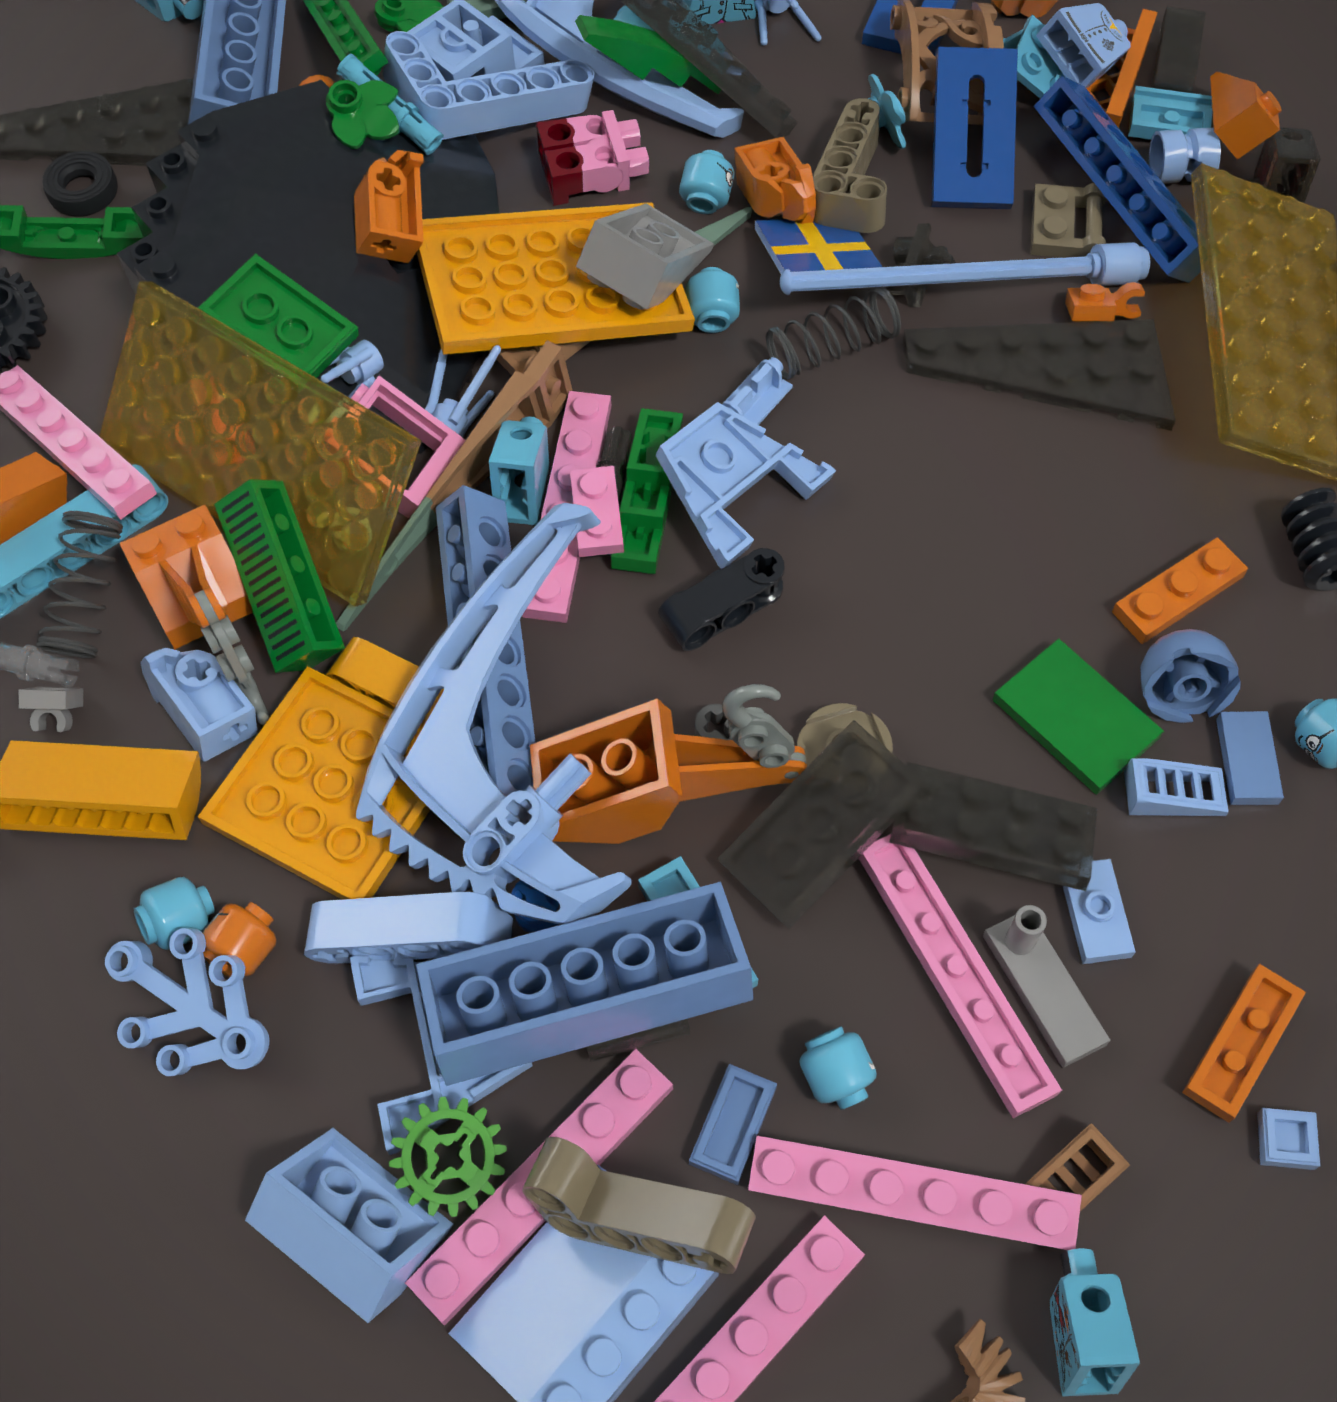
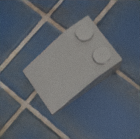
M646 203L595 220L576 267L587 273V278L592 283L600 287L612 288L622 294L623 300L628 305L637 309L647 310L664 302L712 251L714 243Z

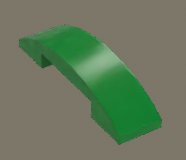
M0 205V249L19 254L55 259L98 258L115 255L144 238L131 207H106L105 218L27 217L23 205Z

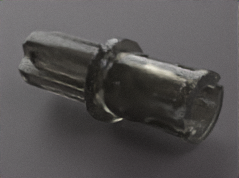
M614 426L612 430L607 432L603 455L597 461L596 467L614 466L618 504L620 507L624 478L627 477V462L632 434L629 430L622 429L621 426Z

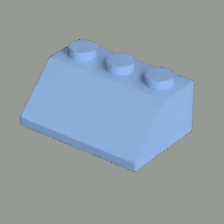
M334 1128L266 1172L245 1219L247 1223L367 1323L373 1320L402 1294L407 1287L405 1282L428 1260L453 1226V1223L438 1211L434 1216L428 1215V1203L423 1199L416 1205L411 1206L408 1200L413 1191L408 1187L397 1189L394 1185L398 1180L396 1177Z

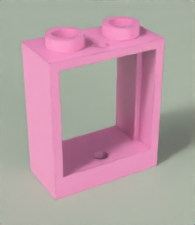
M378 376L370 388L362 383L351 397L347 405L353 411L348 418L343 420L337 416L325 432L323 438L329 443L321 456L409 519L465 442V439L381 376ZM372 405L434 450L430 459L407 490L344 445Z

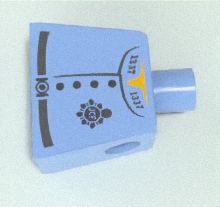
M1100 3L1061 8L1036 35L1064 76L1085 86L1086 89L1111 69L1131 47L1130 41L1127 39L1128 29L1126 24L1122 20H1114Z

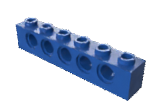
M1061 76L1034 105V108L1164 272L1170 277L1190 283L1220 252L1085 86Z

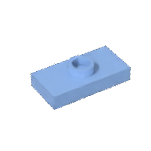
M1111 859L1062 865L1059 874L1082 964L1132 958L1136 951Z

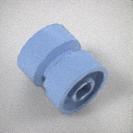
M1214 127L1189 129L1185 135L1181 129L1155 131L1150 142L1149 166L1163 183H1179L1183 176L1187 182L1211 181L1216 177L1219 169L1221 154L1220 138L1214 132Z

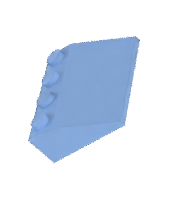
M597 1165L600 1168V1170L606 1171L601 1166ZM546 1222L448 1334L517 1402H614L715 1281L719 1273L575 1239L559 1232Z

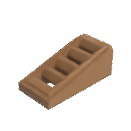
M1090 1123L1028 1180L1025 1185L1057 1190L1048 1180L1053 1173H1056L1075 1194L1082 1195L1081 1211L1124 1172L1130 1164L1098 1129ZM1085 1144L1108 1167L1101 1175L1078 1151ZM1070 1158L1092 1181L1086 1189L1063 1165Z

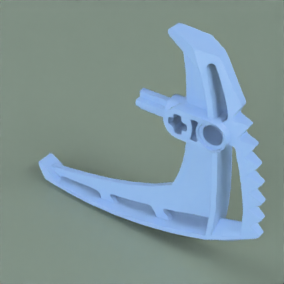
M495 0L504 14L532 41L560 61L579 60L589 64L595 73L593 82L616 95L656 114L715 137L724 138L741 128L744 114L743 109H719L687 89L678 86L653 68L645 79L642 80L584 41L575 20L579 15L593 17L592 10L595 0H527V2L523 0Z
M571 503L555 505L487 577L430 649L406 686L383 729L368 766L356 810V818L362 822L373 820V836L383 838L391 835L390 852L400 854L409 851V866L414 869L428 865L430 880L440 882L449 878L452 892H464L472 887L473 893H479L489 898L496 896L499 907L508 913L559 925L600 913L625 892L632 883L631 878L621 872L602 878L598 877L575 861L552 841L558 833L559 820L563 816L558 809L592 773L572 754H569L537 789L529 785L525 791L512 792L506 797L486 771L474 746L469 730L480 696L496 661L538 589L576 534L594 528L601 523L590 508ZM496 611L494 616L491 618L487 626L484 628V630L482 631V633L470 649L469 653L465 657L460 667L454 670L458 662L461 660V658L463 657V655L475 639V637L478 635V633L481 631V629L484 627V625ZM441 689H444L441 697L439 698L432 713L430 714L428 720L426 721L424 727L422 728L419 736L417 737L415 743L413 744L411 750L409 751L405 759L404 754L408 749L411 741L413 740L416 732L418 731L421 723L423 722L425 716L427 715L428 711L433 705ZM398 776L443 822L465 841L463 858L466 866H458L425 845L401 826L382 804ZM532 815V818L530 819V821H529L528 823H526V821H527V819L529 818V816ZM497 848H500L497 860L489 865L491 854ZM519 878L558 901L560 909L554 912L519 899L506 891V884Z

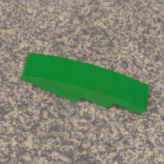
M579 15L575 20L584 41L642 80L645 79L653 68L680 87H682L690 75L717 94L728 83L717 63L688 45L656 31L618 20Z
M641 408L627 464V481L619 510L624 553L612 554L611 569L656 574L672 484L655 455L660 445L682 429L683 413Z

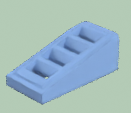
M1131 758L1124 770L1129 815L1226 816L1228 814L1222 768L1148 758ZM1148 781H1155L1157 793L1149 792ZM1166 782H1173L1175 796L1167 794ZM1184 782H1191L1193 798L1185 796ZM1201 782H1210L1213 801L1204 800Z

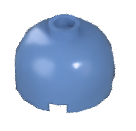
M1178 630L1160 637L1150 646L1140 666L1141 690L1147 705L1153 714L1167 721L1179 723L1193 722V718L1189 714H1201L1206 711L1209 717L1219 714L1234 701L1240 690L1239 669L1226 644L1202 630Z

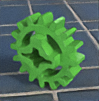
M446 1096L439 1097L438 1111L431 1112L424 1103L418 1105L421 1117L418 1122H414L406 1117L403 1118L401 1123L408 1131L406 1138H392L391 1144L402 1149L401 1157L389 1161V1167L403 1169L404 1175L394 1185L397 1189L405 1188L409 1185L414 1191L408 1200L411 1206L416 1205L422 1198L428 1200V1215L434 1216L439 1205L446 1204L450 1217H456L459 1202L465 1201L472 1210L479 1208L475 1196L478 1191L481 1190L489 1195L494 1194L495 1189L487 1180L491 1174L504 1175L505 1169L494 1163V1157L506 1152L507 1147L501 1144L493 1145L491 1137L496 1135L501 1130L499 1124L488 1127L483 1125L482 1121L488 1110L482 1107L473 1115L467 1113L468 1099L461 1098L456 1109H449V1103ZM441 1119L462 1121L456 1130L450 1134L438 1135L428 1127L429 1124ZM464 1135V1139L460 1142V1148L456 1153L458 1159L461 1160L460 1165L456 1169L446 1166L431 1178V1174L437 1168L435 1165L439 1160L438 1154L434 1152L436 1146L439 1143L443 1146H449L453 1142H457ZM477 1135L481 1140L484 1153L481 1170L471 1160L470 1144ZM414 1142L425 1151L426 1168L418 1179L415 1176L411 1163ZM459 1178L468 1185V1187L456 1193L440 1194L433 1192L442 1180Z

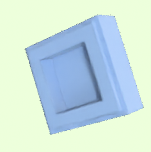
M1262 1108L1257 1112L1260 1165L1315 1170L1320 1167L1316 1113Z

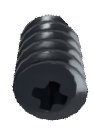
M1331 488L1313 489L1297 496L1283 508L1280 515L1283 525L1287 528L1288 540L1292 542L1293 553L1298 557L1299 570L1304 573V583L1308 588L1317 591L1337 589V503H1333L1336 500V492Z

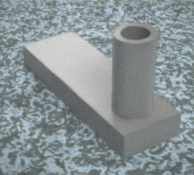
M1026 905L1021 907L1016 915L986 929L983 938L1059 1064L1064 1068L1107 1046L1111 1040L1043 933L1047 924L1045 913L1036 906Z

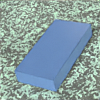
M1268 711L1220 712L1216 722L1230 805H1279L1284 796Z
M729 1064L690 1156L689 1165L738 1185L776 1091L777 1083Z

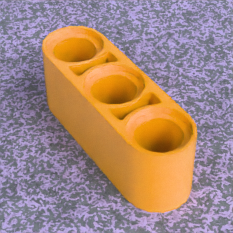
M353 637L328 670L326 676L394 710L419 666L369 641ZM441 689L421 724L425 725L444 689Z

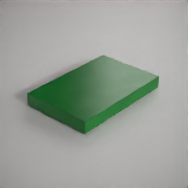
M256 253L196 309L199 320L300 393L359 336L358 326Z
M1059 638L994 693L992 699L1096 795L1125 770L1131 758H1139L1160 739L1164 732L1163 729Z

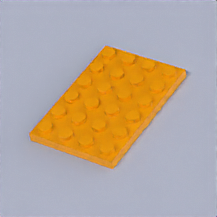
M652 202L647 203L648 205H650V206H652V207L654 208V205H653ZM646 203L422 219L423 244L418 249L417 256L443 355L492 350L495 345H499L501 349L544 345L547 340L554 344L689 332L693 330L695 318L682 283L664 302L647 310L637 309L628 305L623 300V295L612 288H604L592 283L587 278L588 274L576 267L595 220Z

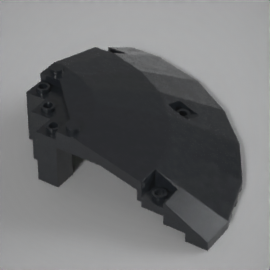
M379 77L383 82H386L384 77ZM322 80L212 111L177 130L181 144L146 163L157 193L131 207L144 238L117 253V256L147 323L167 346L183 336L188 340L237 403L249 429L272 454L280 471L300 492L304 504L330 532L333 530L331 525L334 516L342 509L348 507L366 509L380 499L321 456L329 443L327 440L324 439L320 444L314 441L315 436L323 428L324 424L356 388L357 382L349 384L339 376L328 383H323L321 376L336 367L337 363L329 365L300 393L288 383H280L277 375L199 320L196 309L256 253L358 326L359 336L349 347L365 339L377 348L382 356L384 367L374 375L375 380L378 376H381L425 409L429 400L441 345L417 252L409 263L356 253L355 191L369 167L376 160L384 157L388 161L394 152L404 150L423 154L424 162L420 167L422 219L499 214L495 173L475 134L442 140L439 147L430 155H426L417 144L403 133L385 140H375L366 136L359 149L349 148L337 139L333 132L332 122L334 117L330 115L326 106V96L330 88ZM485 351L448 354L438 404L443 403L446 398L457 402L460 401L459 396L465 383H470L473 377L472 369L478 357L482 358ZM373 405L344 443V445L395 482L404 474L403 467L416 453L421 455L428 447ZM352 408L344 416L343 420H346L348 418L350 413L353 411Z

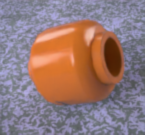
M252 902L245 908L237 904H226L202 932L206 940V948L203 952L204 959L211 964L213 959L218 956L235 955L244 962L245 976L252 975L277 943L274 932L269 928L274 919ZM226 962L223 965L222 974L228 978L232 975V966L229 962Z

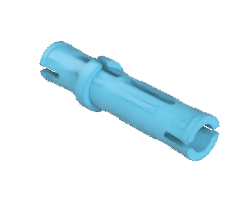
M353 54L347 55L340 62L336 72L343 80L353 81L358 86L371 80L382 81ZM397 95L396 99L388 107L398 120V134H405L426 155L432 154L441 144L444 135L418 113V107L412 102H405Z

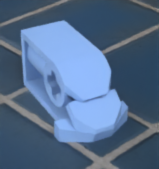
M165 647L149 653L140 662L142 673L152 697L156 703H161L193 749L199 752V757L203 762L258 734L254 706L234 680L228 682L216 657L211 653L201 650L180 652Z

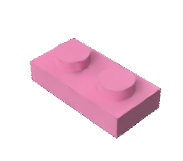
M614 466L570 470L573 504L590 508L601 521L598 526L577 533L579 557L624 553Z

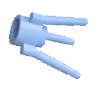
M756 0L754 2L758 11L761 45L765 46L768 43L766 11L778 14L787 10L788 7L792 9L814 40L817 42L821 40L820 33L796 0Z
M365 339L352 347L348 346L330 364L337 363V366L321 376L323 383H328L341 376L347 383L354 384L357 382L358 385L315 436L314 441L318 444L324 441L323 435L336 417L339 416L343 419L349 412L351 407L347 403L360 385L363 383L370 388L375 381L374 375L384 367L382 356L377 348ZM278 377L280 383H285L284 380Z
M495 345L459 402L446 398L443 403L438 404L448 354L443 355L441 349L425 410L461 437H464L469 426L494 397V392L488 390L467 414L468 405L500 354L501 347Z

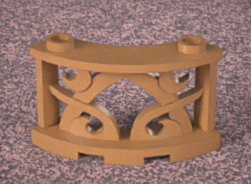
M898 0L897 5L892 6L890 29L895 30V39L899 42L903 61V87L899 89L898 100L905 112V121L934 122V113L921 112L919 96L922 90H930L933 95L930 106L935 104L936 57L928 49V45L935 39L947 34L952 41L961 47L1004 48L1001 26L994 25L997 11L990 3L972 2L971 10L913 7L910 0ZM920 65H921V66L923 67V69H924V70L921 71V72H920ZM978 78L969 81L968 108L977 111L978 115H968V124L983 125L984 84Z

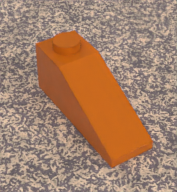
M1215 72L1210 76L1214 132L1237 160L1280 131L1278 113L1282 109L1278 100L1270 91L1263 93L1255 82L1221 72Z

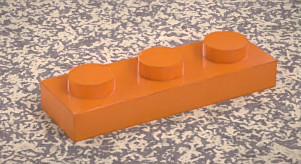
M1217 537L1116 602L1112 613L1141 644H1144L1241 580L1246 574L1248 567Z
M1259 963L1252 971L1182 1093L1228 1123L1235 1119L1306 992Z

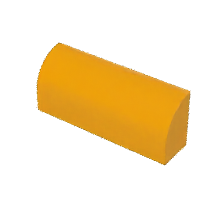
M11 740L0 761V829L187 840L200 797L201 764L199 752Z

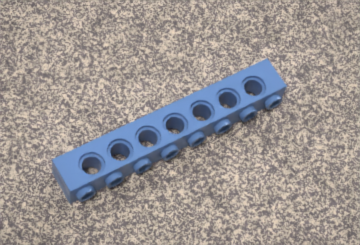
M462 485L436 506L448 625L487 577L511 552L505 501ZM496 611L493 613V615L490 617V619L487 621V623L475 637V639L473 640V642L471 643V645L469 646L461 660L458 662L454 670L460 667L465 657L469 653L470 649L472 648V646L474 645V643L476 642L484 628L487 626L491 618L494 616ZM520 620L499 655L482 691L469 730L474 746L486 771L506 797L512 792L525 791L529 785L533 787L530 745L536 742ZM532 815L529 816V818L527 819L526 823H528V822L530 821V819L532 818Z

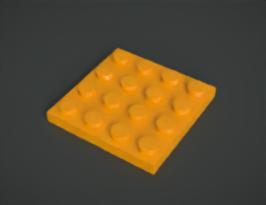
M307 666L198 815L199 820L210 829L342 900L372 898L402 853L394 854L390 852L391 835L383 838L373 836V820L366 822L358 820L356 818V810L368 766L393 709ZM423 724L420 725L404 754L405 759L424 727ZM400 776L396 779L382 804L394 819L413 836L431 810L407 786Z

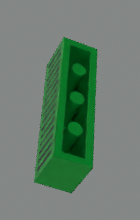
M249 479L214 504L275 673L304 671L307 666L313 668L345 649L284 482Z

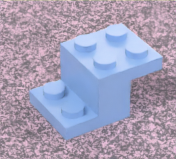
M465 0L452 1L408 31V33L415 35L421 41L446 81L545 64L543 51L492 15L488 18Z

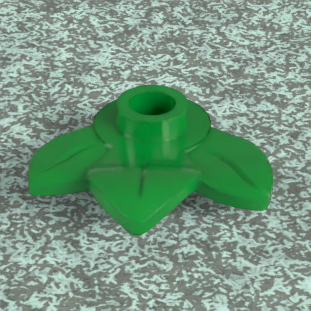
M378 0L375 3L374 14L377 18V23L383 29L391 32H408L444 6L436 0Z
M350 80L335 82L330 87L326 96V106L330 115L334 117L332 129L337 139L349 148L359 149L366 136L375 140H385L399 133L398 120L388 105L396 99L398 90L394 86L378 80H371L359 86Z

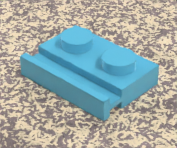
M1135 86L1132 96L1128 136L1151 140L1155 131L1181 129L1185 135L1189 129L1211 128L1212 96Z

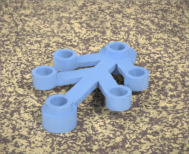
M192 928L179 929L173 933L169 942L171 953L176 958L182 959L187 990L152 966V952L143 942L120 941L110 948L105 957V967L113 979L120 982L135 981L177 1010L176 1012L149 1019L142 1016L124 1019L117 1030V1037L121 1045L126 1048L145 1047L152 1039L201 1027L217 1039L192 1047H187L184 1044L164 1046L156 1057V1065L160 1073L165 1076L183 1075L193 1066L220 1059L234 1069H248L256 1066L263 1060L269 1048V1034L261 1022L249 1016L243 985L245 965L238 956H218L213 959L209 966L211 981L215 985L223 987L227 1015L225 1017L213 1008L203 954L206 948V940L200 930ZM187 935L193 941L192 949L188 953L183 947V941ZM123 953L128 958V964L124 970L121 966ZM226 962H229L232 966V975L228 980L222 974V968ZM135 1023L140 1028V1037L137 1041L133 1039L131 1034ZM239 1034H242L246 1040L243 1052H239L236 1044ZM173 1051L179 1055L180 1059L176 1069L170 1063V1056Z

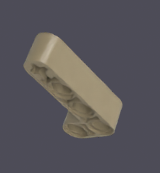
M859 98L846 104L813 174L816 192L814 222L819 225L861 233L877 232L885 225L887 185L879 178L865 175L878 146L880 107L878 103L871 99Z
M559 1137L546 1138L522 1189L525 1197L553 1228L569 1237L723 1274H733L736 1271L756 1219L754 1212L749 1207L733 1198L600 1170L584 1149Z

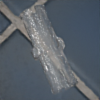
M0 641V670L16 673L17 678L25 681H33L36 678L59 684L66 688H70L75 684L78 676L62 673L60 669L79 672L78 660L43 653L42 649L34 645L27 644L24 647H19Z

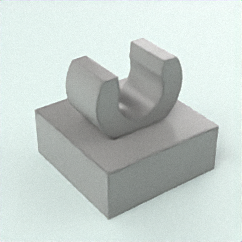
M33 687L19 689V708L35 709L30 717V726L33 731L46 730V717L49 713L53 714L57 719V732L69 731L72 727L73 719L68 709L83 707V688Z

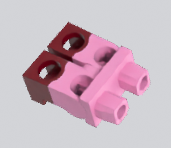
M609 110L603 111L602 117L587 115L536 122L538 154L553 206L569 203V195L593 190L609 192L617 188L618 192L629 190L630 177L649 174V156L646 147L626 150V148L640 146V129L636 119L617 122L614 111Z

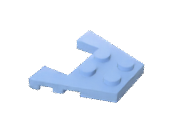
M717 402L660 445L655 456L717 565L722 569L729 566L748 550L754 541L724 511L728 505L773 469L806 500L830 481L836 470L825 462H822L819 466L801 456L804 450L791 443L783 446L764 435L765 428Z
M357 955L350 957L357 1000L361 1006L412 993L431 1089L428 1091L377 1104L385 1148L389 1155L402 1150L392 1145L391 1140L396 1137L406 1138L408 1131L401 1123L403 1118H409L414 1122H418L421 1119L418 1105L424 1103L431 1112L438 1111L439 1097L446 1096L449 1109H456L461 1098L468 1099L469 1107L533 1066L531 1062L446 1086L434 1055L416 964L422 962H414L412 958H394V961L373 960L369 956ZM449 1119L437 1120L429 1124L428 1127L434 1130Z

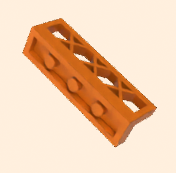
M1143 9L1136 29L1127 28V39L1130 41L1131 47L1115 63L1120 72L1109 76L1105 73L1087 88L1118 128L1151 37L1158 13L1156 11ZM1105 89L1111 98L1099 102L1092 93Z

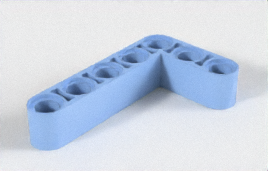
M395 31L387 36L384 55L389 62L383 66L382 70L386 83L398 90V96L407 103L412 102L418 107V113L444 135L442 140L580 114L587 109L595 74L593 68L583 61L566 60L445 81L421 41L415 35L404 31Z

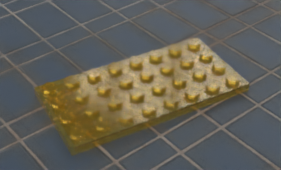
M1201 163L1191 173L1219 443L1337 481V231L1334 214L1325 209H1318L1300 202L1292 196H1285L1264 188L1258 183H1251L1233 176L1225 170H1218Z
M139 281L99 437L131 464L141 465L150 476L198 507L205 504L210 514L217 519L219 517L214 504L249 479L283 481L322 586L355 607L366 604L422 440L152 281Z

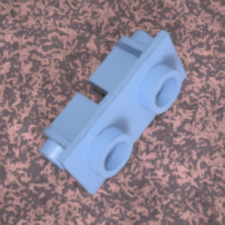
M771 357L769 360H762L722 405L759 425L793 388V385L782 379L781 371L783 370V365L777 358Z

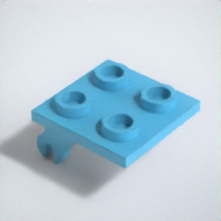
M1031 15L1027 18L1022 30L1007 38H1003L1004 48L1018 49L1017 81H1020L1041 99L1064 74L1036 37L1045 24L1034 15Z

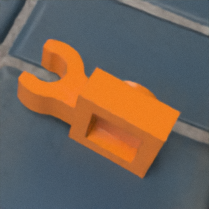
M1136 282L1126 283L1114 293H1111L1109 288H1104L1098 284H1084L1080 288H1067L1065 304L1072 321H1114L1115 316L1134 319L1141 316V310L1138 304L1129 305L1126 303L1131 297H1143L1145 291L1142 285Z

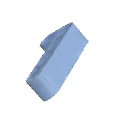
M473 892L319 901L312 904L304 955L314 961L337 964L350 963V957L357 955L369 956L373 960L394 961V958H441L511 939L513 918L491 898Z

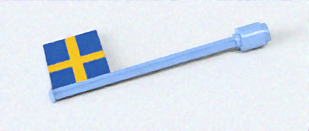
M788 219L755 221V231L781 273L780 288L786 295H790L793 291L1084 275L1090 278L1092 284L1113 286L1124 285L1130 282L1137 283L1138 280H1143L1147 277L1150 269L1148 250L1145 246H1139L1135 242L1096 244L1085 257L882 267L859 232L823 226L814 221L801 224L798 220L791 221Z

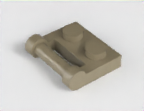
M1035 183L1032 197L1030 255L1059 258L1085 257L1090 253L1094 245L1106 244V240L1102 236V206L1106 203V197L1095 183L1088 184L1084 188ZM1075 208H1086V237L1083 239L1074 238Z

